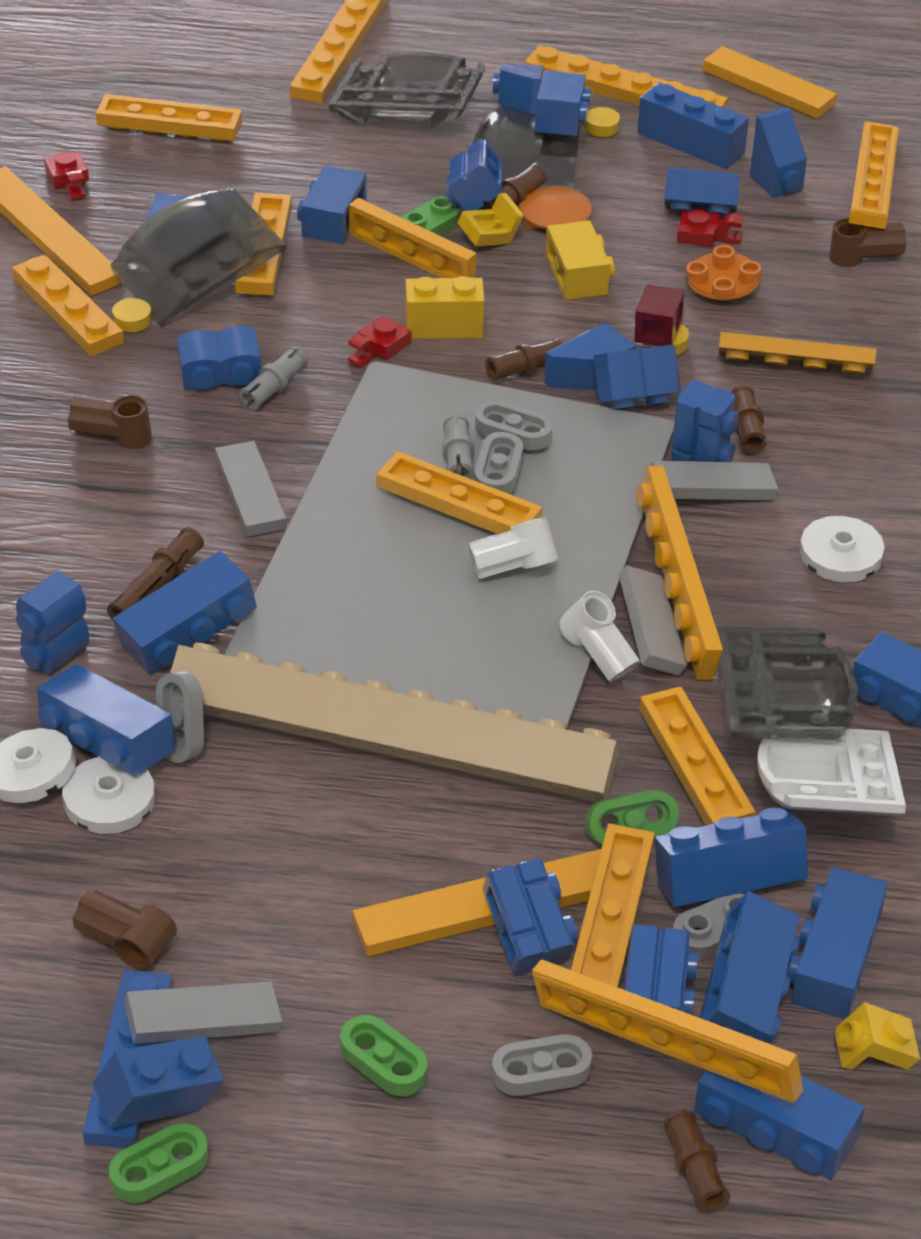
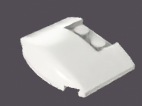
M781 724L775 728V736L778 738L767 735L763 738L758 750L757 768L768 794L780 806L793 810L903 816L905 814L906 804L889 731Z

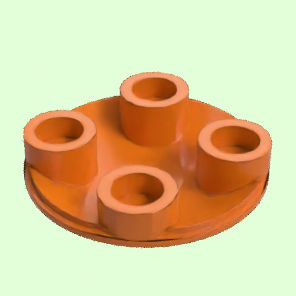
M550 185L538 187L528 194L526 199L519 203V209L523 213L522 224L526 228L547 229L549 225L587 221L592 213V204L578 190L565 186Z
M718 245L713 249V253L704 255L687 264L686 280L689 287L701 296L716 300L737 299L750 294L759 286L762 267L758 262L735 253V249L732 246Z

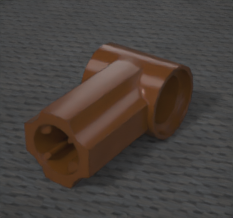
M841 218L833 224L829 259L837 266L854 267L860 264L862 258L901 256V254H905V228L902 222L887 223L885 229L848 223L849 218Z
M125 395L117 398L114 402L75 396L70 404L68 417L70 430L116 437L117 443L127 449L143 447L151 440L152 432L148 405L141 396Z
M88 890L81 897L77 910L72 917L75 929L113 946L119 958L127 965L138 970L149 968L177 934L175 922L159 907L145 905L138 910L98 890L94 892Z

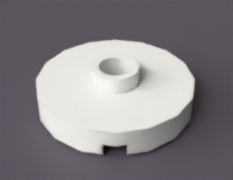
M827 516L813 521L804 529L799 552L802 562L807 568L810 564L811 567L816 569V575L826 580L844 583L861 581L866 579L867 574L873 570L874 573L878 571L882 563L885 546L882 536L874 527L860 519L847 516Z
M37 728L21 731L4 739L0 743V799L13 803L38 801L48 796L46 790L51 789L55 785H57L58 789L65 785L75 771L76 756L67 736L56 730Z
M96 757L78 765L68 782L63 785V808L70 821L77 826L78 822L81 825L87 826L90 832L97 834L120 833L135 828L143 821V816L148 810L152 811L155 805L154 780L148 769L137 776H133L117 766L111 765L106 760Z

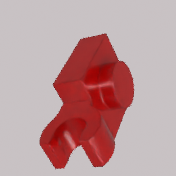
M62 152L56 156L44 158L45 171L54 189L65 187L71 200L86 197L81 183L89 182V172L79 152Z
M683 210L677 230V243L713 247L716 240L731 245L740 244L743 232L734 231L730 228H741L744 216L731 213L719 220L718 213H708L704 210Z
M382 315L357 331V334L348 341V345L357 349L354 354L348 357V361L358 367H364L377 355L387 360L411 344L412 331Z

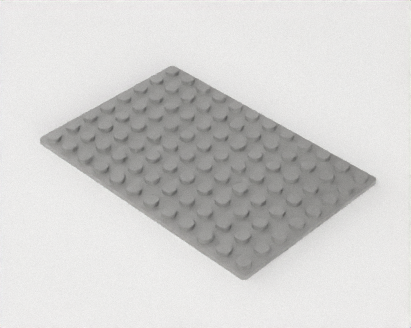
M378 361L371 362L254 594L257 608L242 618L224 655L235 657L237 652H245L261 658V663L278 666L280 661L291 662L302 666L305 669L304 672L321 676L322 671H332L348 678L347 682L364 685L366 680L378 681L390 686V691L406 695L408 690H419L433 695L434 701L451 704L453 699L465 700L477 705V710L495 714L496 709H506L522 716L521 720L539 723V720L542 718L552 719L565 724L567 730L593 658L584 646L574 645L564 637L560 629V619L587 591H599L605 594L613 603L620 584L619 574L627 564L645 514L644 509L639 508L637 504V486L639 483H643L647 466H651L652 461H664L674 433V422L670 419ZM501 400L542 413L552 421V440L548 446L537 451L523 449V460L516 486L510 494L543 507L542 517H547L558 559L541 566L528 569L518 567L478 579L469 555L468 543L497 534L376 487V474L397 451L448 470V462L442 452V444L445 440L443 423L447 417L452 415L453 426L457 425L456 414L466 417L469 422V437L475 445V454L472 458L475 474L481 446L486 438L475 428L476 408L485 401Z

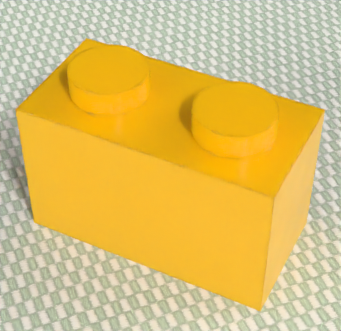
M591 221L547 226L545 256L564 299L570 300L608 295L609 279H613L615 275L614 262L611 256L606 255L601 234H596Z
M465 276L458 278L421 277L418 279H406L405 320L406 328L412 331L411 339L483 338V279Z

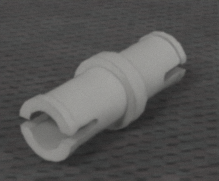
M290 346L273 363H267L260 368L259 375L239 391V398L243 405L247 407L254 400L249 409L256 411L274 393H281L286 389L288 381L308 364L304 352L300 349L298 353L292 356L297 351V347Z
M456 414L457 425L453 426L451 415L443 423L445 440L442 444V452L448 462V471L459 475L464 473V477L473 479L474 468L472 458L475 454V445L469 437V422L466 417Z

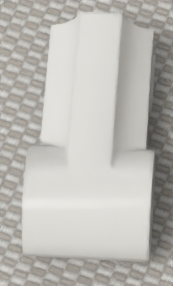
M547 517L525 521L512 526L510 531L468 543L469 555L478 579L522 567V569L533 568L558 559Z
M587 591L561 617L559 622L560 629L569 642L574 645L584 646L605 677L612 683L633 670L641 661L612 622L616 616L612 601L599 591Z

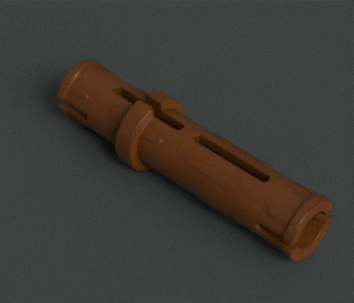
M191 527L183 528L167 547L159 548L154 553L151 564L133 580L113 603L108 605L107 613L109 617L113 620V617L160 589L171 579L182 575L185 570V564L204 546V540L199 532Z

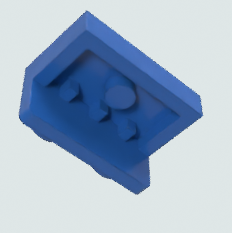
M669 168L664 204L671 205V210L693 211V207L707 208L708 213L728 215L729 210H737L740 176L736 173Z

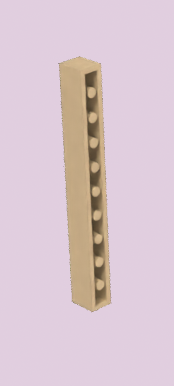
M194 643L193 648L178 645L170 673L185 670L196 677L202 689L204 715L598 802L608 798L619 751L616 740L610 739L611 735L607 732L593 728H585L583 733L566 730L565 724L546 718L540 719L539 723L521 720L522 716L506 709H496L495 714L477 710L478 706L474 703L460 699H453L451 704L434 701L433 695L419 690H408L407 695L390 691V686L373 680H366L364 685L347 682L348 678L332 671H322L321 676L306 673L302 666L291 662L280 661L278 666L261 663V658L245 652H237L235 657L219 654V649L204 643Z

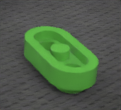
M438 196L402 215L401 218L442 236L458 226L460 207H454L448 197Z
M655 790L604 799L593 804L588 810L585 818V828L589 837L600 845H603L606 831L601 826V820L606 814H610L613 817L615 825L655 832V836L669 834L678 823L679 808L672 796ZM650 805H654L658 811V816L653 822H649L645 816L646 809Z
M372 1015L353 1017L343 1025L340 1032V1051L343 1058L384 1091L395 1096H409L417 1093L424 1087L427 1081L428 1061L425 1053L386 1022ZM367 1045V1046H371L372 1048H370V1049H361V1048H359V1047H360V1046ZM404 1073V1074H407V1075H405V1076H400V1075H397V1074Z
M177 1123L120 1151L114 1156L109 1165V1179L112 1192L122 1201L141 1203L197 1175L208 1162L206 1135L195 1125ZM181 1154L189 1155L182 1160L175 1158ZM135 1178L143 1179L139 1182H129L130 1180Z

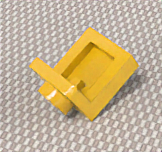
M499 193L492 209L462 211L457 223L475 246L511 244L523 218V213L507 193Z
M864 1002L835 1028L841 1066L845 1069L853 1070L868 1056L906 1070L910 1069L920 1060L912 1021L910 1018Z

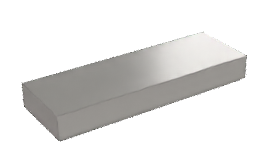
M255 441L215 448V459L246 537L287 529L286 516Z
M652 461L651 466H664L674 499L775 500L779 490L769 463Z
M626 565L619 574L641 664L645 667L679 676L687 664L678 631L675 627L670 602L665 595L663 577Z
M272 981L131 991L126 993L124 1000L133 1044L176 1041L199 1036L214 1038L276 1033L280 1031L282 1025V1018Z

